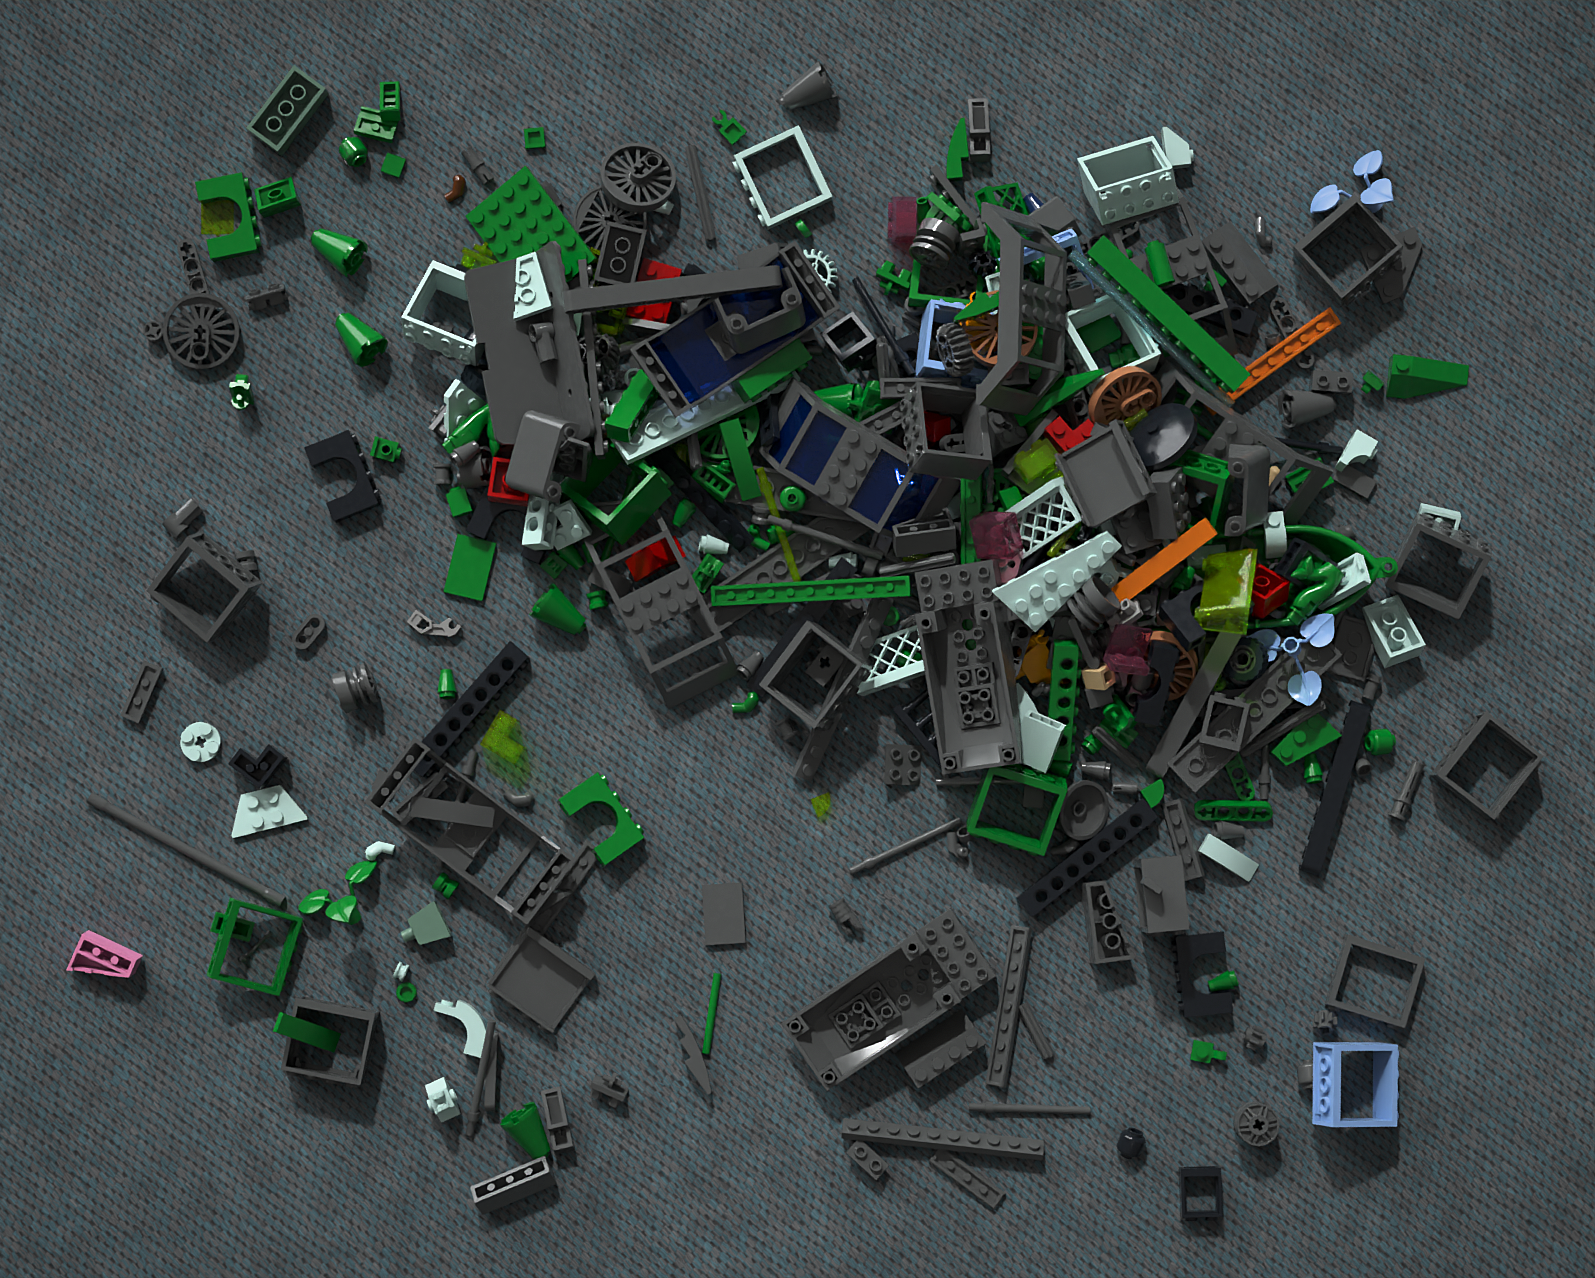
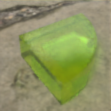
M829 792L811 799L818 818L825 814L829 808L831 800Z

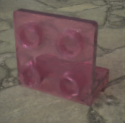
M1116 624L1103 657L1109 669L1115 672L1147 676L1150 669L1144 662L1143 657L1153 631L1149 628Z

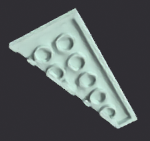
M1106 530L1085 541L1084 544L1066 551L1065 554L1052 558L1027 571L1026 574L1008 581L1007 584L999 588L996 587L992 592L1036 632L1122 545Z

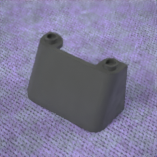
M533 410L527 411L522 417L506 473L505 481L508 487L547 501L559 503L562 489L559 483L550 480L561 441L565 442L569 437L576 439L581 425Z
M1230 444L1228 471L1234 477L1244 478L1243 503H1237V507L1233 512H1227L1225 536H1240L1264 524L1267 520L1270 451L1265 446Z

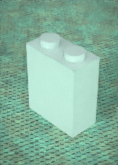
M1029 709L1024 715L1020 726L1021 763L1019 764L1030 766L1036 772L1046 773L1051 767L1066 725Z

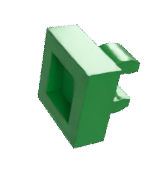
M1213 269L1219 286L1222 288L1227 280ZM1210 280L1203 287L1206 291L1213 289Z
M1368 370L1363 376L1366 383L1361 390L1366 394L1372 388L1378 391L1384 382Z
M552 552L540 565L554 580L568 566L555 552Z

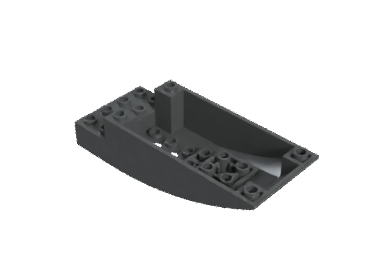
M998 558L915 572L921 613L915 614L942 775L1021 763L1017 687L1006 605L992 592L996 587L1002 586ZM965 619H970L973 622V628L969 631L965 630L962 626ZM968 639L976 641V648L974 650L966 648V641Z
M950 907L781 1024L826 1091H828L955 1006L962 998L994 978L996 972L952 907ZM911 944L916 945V949L914 951H912L909 947ZM920 969H927L929 971V978L927 980H921L918 977ZM904 980L912 982L913 988L910 991L902 989L901 983ZM945 995H949V996H950V1000H949V1001H946V1000H945V998H944Z

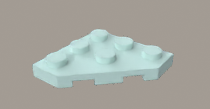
M457 379L454 380L444 394V403H446L444 428L446 429L447 437L451 436L452 432L467 417L488 404Z

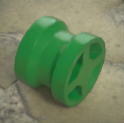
M606 590L586 594L587 599L590 601L589 610L609 606L605 600Z

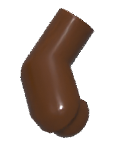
M461 175L453 177V189L444 195L448 203L461 197L465 192L466 181Z

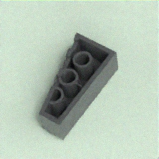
M1106 881L1081 883L1090 963L1098 964L1135 959L1129 947L1127 936L1124 934L1120 918L1115 910Z

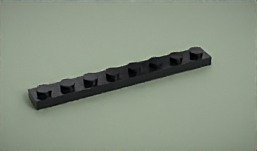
M669 446L649 454L651 459L670 477L739 553L754 541L755 538L733 514L691 477L693 471Z
M841 557L825 580L851 579L858 568ZM835 600L808 602L746 686L763 697L767 691L759 685L805 622L808 620L818 623Z

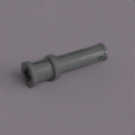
M1412 760L1399 795L1394 797L1395 803L1391 812H1388V816L1403 822L1405 821L1404 816L1408 806L1412 804L1410 799L1424 764Z

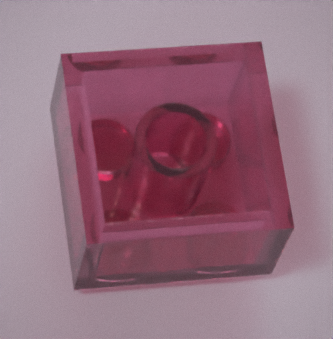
M892 196V202H888V218H892V222H888L887 238H891V243H913L916 237V197Z
M980 512L969 521L977 559H1013L1023 550L1015 512Z

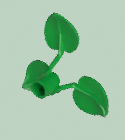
M374 860L362 861L349 868L345 879L350 881L351 895L333 902L328 898L330 895L328 890L318 889L302 900L298 910L303 914L310 915L320 911L325 906V903H329L330 905L325 912L328 918L349 925L356 924L362 916L356 907L358 903L353 885L354 883L361 884L366 881L375 870L378 862Z

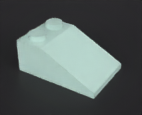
M1399 595L1362 608L1375 651L1384 668L1420 656L1426 644Z

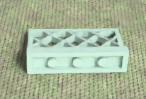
M1063 476L1052 479L995 518L998 525L1003 524L1022 559L1027 558L1082 521L1080 513L1064 487ZM1058 492L1063 497L1062 505L1055 503V497ZM1042 503L1049 505L1048 514L1040 512ZM1054 507L1061 508L1060 518L1053 516ZM1066 510L1072 513L1075 520L1072 522L1065 520ZM1027 513L1035 514L1034 524L1026 522ZM1040 516L1047 518L1046 528L1038 526ZM1052 520L1059 522L1057 532L1050 530ZM1014 522L1021 524L1019 533L1014 532L1011 526ZM1025 526L1033 528L1031 537L1024 535ZM1037 530L1045 532L1043 541L1036 539ZM1023 539L1030 541V549L1027 552L1022 546Z
M917 625L876 639L874 645L880 644L884 648L879 657L872 653L869 654L876 658L877 661L873 669L870 670L871 675L865 682L862 681L858 686V695L865 696L925 675L923 660L916 661L913 659L917 649L921 650L919 638L916 644L907 640L911 632L918 631ZM896 637L902 640L897 651L889 647L892 639ZM906 642L914 646L909 657L901 653ZM887 649L896 653L891 663L882 659ZM899 655L908 659L905 666L901 668L894 665ZM881 661L889 665L884 674L876 672Z

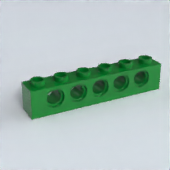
M1054 639L1048 717L1056 721L1061 716L1068 718L1065 722H1060L1066 725L1063 736L1066 738L1060 741L1053 760L1070 761V755L1074 754L1075 742H1072V735H1076V723H1073V717H1077L1078 704H1075V697L1079 698V685H1076V679H1080L1081 666H1078V659H1082V651L1077 640ZM1065 659H1070L1072 663L1069 665H1063L1062 661ZM1064 678L1071 680L1068 684L1060 683ZM1063 697L1069 699V701L1066 703L1059 702V700Z

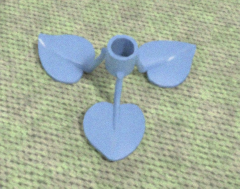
M1379 150L1372 151L1361 157L1353 169L1356 176L1361 177L1364 175L1368 188L1362 192L1361 201L1372 213L1379 211L1384 203L1394 201L1392 183L1389 179H1379L1372 185L1368 179V174H1375L1382 165L1383 156ZM1336 185L1326 186L1313 198L1310 211L1312 214L1328 211L1338 204L1340 195L1348 198L1352 195L1343 190H1338Z
M1318 614L1308 618L1300 628L1301 635L1306 639L1302 640L1299 638L1297 640L1294 637H1288L1281 646L1279 635L1271 629L1259 630L1247 636L1256 638L1264 644L1263 646L1268 650V662L1274 661L1277 657V651L1283 649L1289 656L1294 658L1300 675L1292 676L1288 682V692L1293 699L1306 706H1311L1318 699L1322 688L1321 679L1314 671L1304 673L1297 655L1301 652V643L1310 641L1312 646L1320 648L1327 646L1332 641L1335 633L1333 614Z

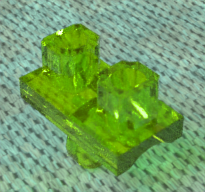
M484 242L482 246L475 244L473 249L479 251V253L463 247L461 265L472 269L475 261L481 263L480 267L496 264L497 261L485 256V254L490 257L493 256V252L488 249L489 243Z

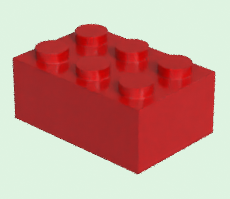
M644 258L636 282L681 277L683 272L680 268ZM674 302L628 307L626 315L627 317L667 324Z

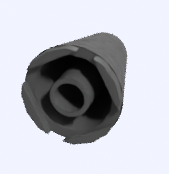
M818 61L782 92L783 97L780 99L785 108L789 107L790 110L833 99L838 94L835 87L831 88L832 80L822 63L820 64V61Z
M1284 389L1280 391L1283 394L1278 396L1279 416L1283 414L1285 422H1282V425L1285 429H1292L1331 414L1336 407L1335 398L1329 393Z

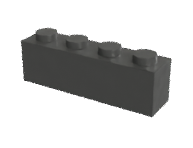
M543 1156L473 1185L470 1189L475 1205L481 1214L484 1215L557 1184L550 1163Z

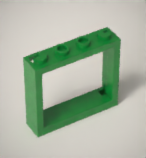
M958 230L960 234L966 233L964 230ZM988 235L985 236V243L983 244L985 252L991 251ZM913 259L908 306L926 308L931 299H943L949 303L960 302L965 306L970 303L968 299L918 294L921 264ZM980 275L977 278L975 299L982 294V289L987 287L986 279H982Z
M230 897L206 975L212 979L279 996L286 985V980H284L286 972H289L292 966V961H290L292 953H295L297 950L298 942L296 940L298 933L301 934L303 930V918ZM240 907L291 921L271 986L220 973Z

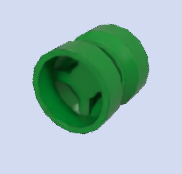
M443 872L433 884L432 889L440 891L446 899H449L460 883L449 879V876Z

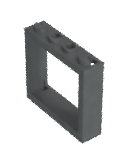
M1345 934L1325 1004L1330 1005L1329 1009L1341 1012V1009L1349 1011L1348 1015L1353 1017L1367 1016V1021L1376 1024H1379L1380 1021L1388 1023L1387 1027L1399 1030V1027L1405 1028L1426 958ZM1351 945L1416 964L1399 1020L1335 1000Z

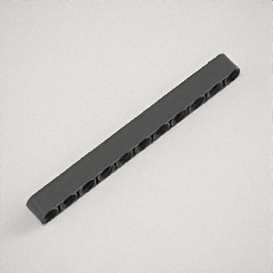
M775 265L568 290L562 292L565 314H576L781 288L783 285L780 266Z

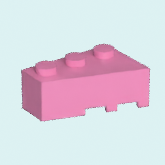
M88 930L81 935L67 971L75 970L85 973H100L129 978L136 973L143 955Z

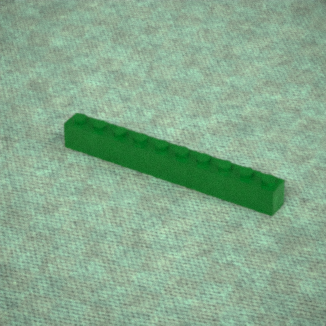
M1104 235L1086 253V261L1093 268L1097 266L1102 271L1101 275L1104 279L1117 285L1115 287L1116 290L1123 296L1126 294L1131 299L1130 303L1139 310L1141 308L1146 313L1145 317L1154 324L1156 322L1161 327L1159 330L1166 337L1171 336L1176 341L1174 344L1178 349L1188 352L1190 360L1196 365L1200 364L1205 369L1204 373L1209 378H1215L1219 382L1218 386L1224 392L1232 394L1251 375Z

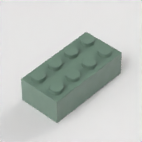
M294 65L246 129L282 157L329 93L325 87Z

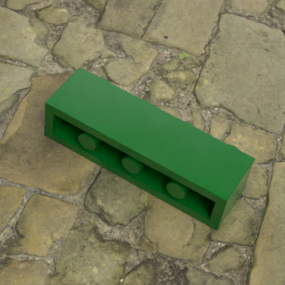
M798 338L737 378L731 385L744 404L750 400L753 403L762 397L761 393L767 390L769 393L778 386L777 382L782 380L784 383L793 377L792 372L795 370L801 372L809 366L807 362L812 357Z
M639 369L637 374L632 377L627 390L623 391L619 403L615 404L612 414L606 418L604 426L607 430L608 438L630 443L657 400L659 393L643 370Z

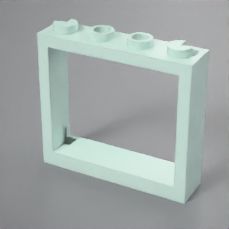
M799 125L734 155L735 162L732 163L737 173L741 172L744 178L741 180L745 191H750L752 197L749 200L754 209L758 208L760 212L758 219L762 226L766 225L768 230L832 200V194ZM794 137L821 195L770 219L743 160Z

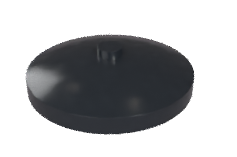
M1171 403L1158 406L1143 414L1132 424L1128 432L1134 438L1133 443L1147 472L1162 469L1179 459L1193 443L1197 434L1198 424L1196 417L1188 407L1182 404Z

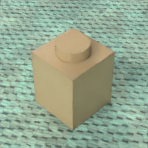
M1101 663L1097 669H1091L1087 666L1081 670L1086 689L1106 690L1116 682L1112 663Z

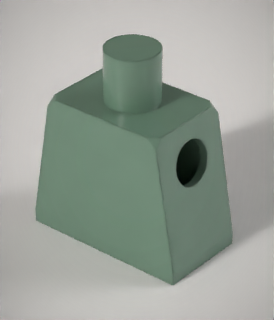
M436 901L431 902L407 919L410 928L401 932L405 943L416 938L419 945L452 936Z

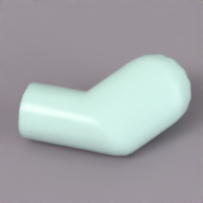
M378 841L367 847L365 851L366 858L373 861L381 852L393 855L395 845Z

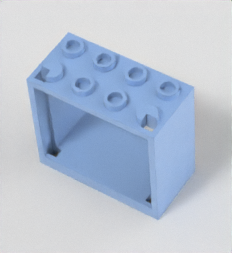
M931 299L922 313L915 378H961L962 387L976 389V384H981L988 375V370L973 368L967 375L952 377L945 370L942 362L928 359L933 321L945 324L954 323L953 317L965 308L963 303H949L943 299Z
M1313 1042L1312 1124L1328 1127H1397V1120L1399 1118L1397 1111V1100L1399 1098L1398 1045L1379 1042ZM1341 1051H1373V1118H1340Z

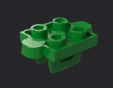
M931 192L926 196L934 205L927 212L925 218L943 220L947 215L948 218L945 222L951 224L957 230L960 227L966 232L973 230L974 227L968 223L969 218L942 194L937 196Z

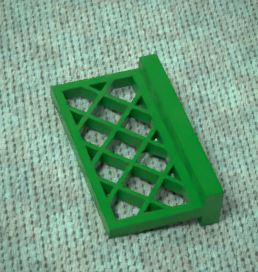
M1018 182L996 187L987 186L974 193L980 214L982 202L1005 208L1002 204L1006 200L1012 204L1010 210L1014 211L1016 207L1020 210L1021 214L1028 215ZM1009 189H1013L1014 199L1007 195ZM993 192L1001 196L999 202L996 201ZM984 223L994 257L997 258V266L1000 268L998 258H1000V239ZM1020 234L1024 239L1033 241L1031 237H1025Z

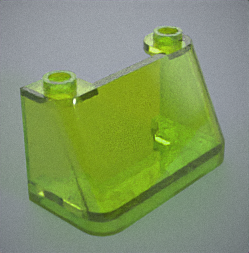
M1248 548L1209 554L1207 559L1203 558L1202 570H1205L1200 609H1195L1194 618L1204 630L1247 634L1258 549Z

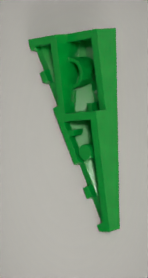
M1101 368L1058 379L1027 416L1014 414L1020 427L1032 424L1057 405H1062L1104 376L1105 372ZM1032 386L1020 388L1017 390L1028 392Z

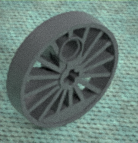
M628 143L614 148L606 155L601 166L600 182L605 196L614 205L626 211L644 213L660 208L669 200L675 186L676 172L671 160L661 150L648 144ZM629 154H635V164ZM621 156L624 157L626 163L620 158ZM635 189H636V202H635L633 199H631V196H632V194H633V192H634ZM640 192L645 202H640Z
M601 185L589 190L582 196L573 216V227L579 235L597 229L584 241L586 245L601 234L594 250L590 248L596 258L600 256L598 250L603 242L607 226L606 220L610 221L613 218L614 223L635 228L636 226H641L643 230L648 231L647 212L624 214L626 210L621 209L619 211L620 208L617 206L614 209V204L611 201L608 210ZM633 193L631 197L636 202V194ZM598 194L600 195L604 211L595 202ZM592 205L598 210L599 213L591 210ZM588 214H590V215H592V216H594V217H596V218H586V217H587ZM641 214L644 217V222L626 220ZM584 222L597 223L581 229Z
M193 293L180 298L170 307L164 319L163 337L165 344L172 356L188 367L206 369L223 363L234 352L239 341L240 327L235 312L224 300L212 294ZM183 306L191 307L194 318L186 311V309ZM196 306L200 307V317L198 315ZM205 307H210L205 317ZM179 308L191 323L173 315L175 310ZM215 308H223L210 320ZM228 310L232 317L231 319L212 325ZM170 320L178 321L189 328L169 327ZM234 322L235 331L214 330V328ZM201 325L203 329H206V333H203L202 336L197 332ZM169 331L189 332L170 339ZM214 334L235 335L234 341L231 343ZM191 337L177 351L175 350L172 343ZM213 339L231 347L227 354ZM210 344L222 356L220 360L215 361ZM190 345V352L187 358L184 359L179 354ZM199 345L205 348L203 356H199L196 353V348ZM209 357L211 364H203V359ZM191 358L197 359L198 364L190 362Z

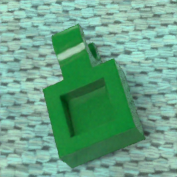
M1193 1040L1190 1060L1210 1063L1211 1058L1226 1060L1227 1052L1213 1050L1214 1043Z

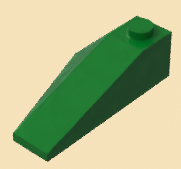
M1393 354L1389 358L1386 397L1407 399L1466 386L1469 365Z

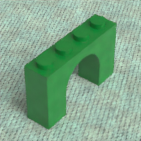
M240 172L196 181L198 200L201 204L229 200L238 204L242 212V220L237 230L226 236L206 239L210 259L216 262L260 253L259 247H262L260 235H256L255 228L258 227V221L256 216L252 215L251 209L254 208V201L252 196L249 197L248 189H251L249 178H245L244 174Z
M597 772L558 799L557 803L568 818L585 806L594 803L605 805L613 812L616 819V828L613 835L592 850V853L602 867H604L644 838L642 835L644 831L638 823L635 825L631 820L632 814L626 807L623 808L619 803L621 799L618 794L609 789L607 786L609 782L603 774L600 776Z

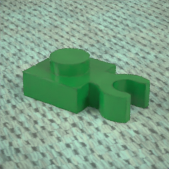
M720 110L719 113L723 116L722 120H716L713 116L712 121L715 125L722 127L719 133L733 146L747 131L734 117L728 121L725 111Z

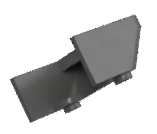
M788 267L780 270L788 288L781 295V303L784 309L750 325L747 324L746 319L740 314H732L727 317L719 299L711 301L734 352L739 354L746 353L805 324L806 316L802 298Z

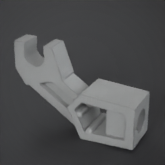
M417 610L407 621L422 635L452 637L462 628L457 624L454 629H451L449 627V624L453 621L451 618L446 619L440 624H433L432 620ZM423 619L429 623V627H426L424 630L418 627Z

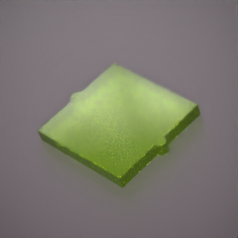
M221 200L201 204V234H215L219 236V234H231L234 232L233 201Z

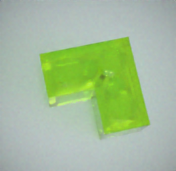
M1047 438L1043 441L1039 439L1031 445V449L1027 452L1024 450L1019 452L1014 457L1015 460L1012 466L1027 485L1039 476L1042 479L1057 468L1054 454L1058 452Z
M499 710L480 745L517 765L526 747L509 737L519 720Z

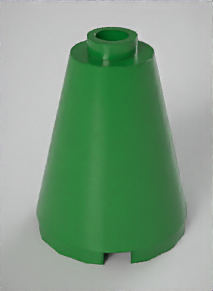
M322 228L315 230L311 235L312 246L345 277H348L347 274L351 276L355 274L365 260L360 259L363 253L368 251V246L363 240Z
M342 313L336 318L335 327L356 365L359 367L368 366L375 361L373 357L378 352L381 355L385 352L388 341L376 330L351 313Z
M848 383L813 391L821 400L855 419L857 410L854 411L852 408H847V401L849 399L854 400V389L857 383ZM804 398L803 406L810 412L812 406ZM818 410V415L829 417Z
M551 583L547 587L549 591L547 593L543 592L533 606V612L529 613V615L572 635L580 634L586 627L584 623L586 619L561 590Z
M534 1102L524 1104L523 1107L525 1109L518 1111L515 1109L501 1120V1127L534 1160L549 1155L548 1152L551 1148Z

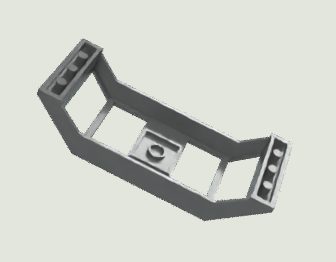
M1178 188L1179 203L1105 224L1104 226L1109 233L1112 243L1128 258L1117 229L1180 206L1192 236L1165 246L1175 282L1160 289L1164 290L1207 274L1219 304L1189 316L1193 320H1197L1222 311L1227 335L1214 340L1231 356L1238 354L1227 303L1186 200ZM1146 253L1131 258L1130 260L1154 282ZM1141 308L1139 309L1144 325L1151 332V338L1154 343L1159 345L1158 348L1161 355L1157 363L1158 370H1160L1167 359L1184 369L1185 373L1202 368L1200 364L1196 365L1190 360V354L1185 350L1164 358L1159 333H1162L1159 330L1161 327H1156L1155 323H1151L1145 317L1146 313Z
M982 202L981 223H986L1000 239L998 352L995 366L981 384H976V405L1027 416L1064 373L1067 252L1033 217ZM1020 234L1031 237L1033 241L1024 239ZM1024 247L1045 253L1044 286L1023 280ZM1022 322L1043 327L1042 360L1021 355ZM1020 362L1042 368L1041 376L1028 392L1001 386Z
M1167 359L1154 377L1161 387L1162 399L1177 379L1191 394V397L1184 406L1190 409L1195 400L1198 399L1225 418L1201 454L1228 462L1230 444L1256 445L1260 441L1287 460L1270 484L1268 498L1292 464L1311 470L1282 510L1284 526L1296 525L1334 471L1318 460L1298 454L1200 388L1183 371L1184 369ZM1131 416L1132 421L1134 422L1137 418ZM1185 475L1188 482L1213 499L1216 498L1218 484ZM1230 499L1228 509L1234 511L1237 503Z
M657 509L652 515L655 516L663 532L603 562L600 561L593 545L610 536L596 525L591 524L589 527L592 533L583 538L668 708L670 709L738 675L736 673L738 667L659 510ZM666 537L681 568L619 599L604 568ZM699 604L714 635L652 665L638 634ZM718 641L726 657L725 660L665 690L656 672L657 670Z
M415 737L365 800L366 804L526 925L576 861L575 858L520 819ZM427 755L441 766L442 769L420 797L427 798L446 772H449L474 791L466 804L493 807L495 812L492 828L451 822L436 843L431 846L406 827V824L412 818V816H409V812L400 822L384 810V808L422 758ZM505 817H508L532 835L533 838L493 891H491L465 870ZM539 841L556 854L514 908L497 896V894Z

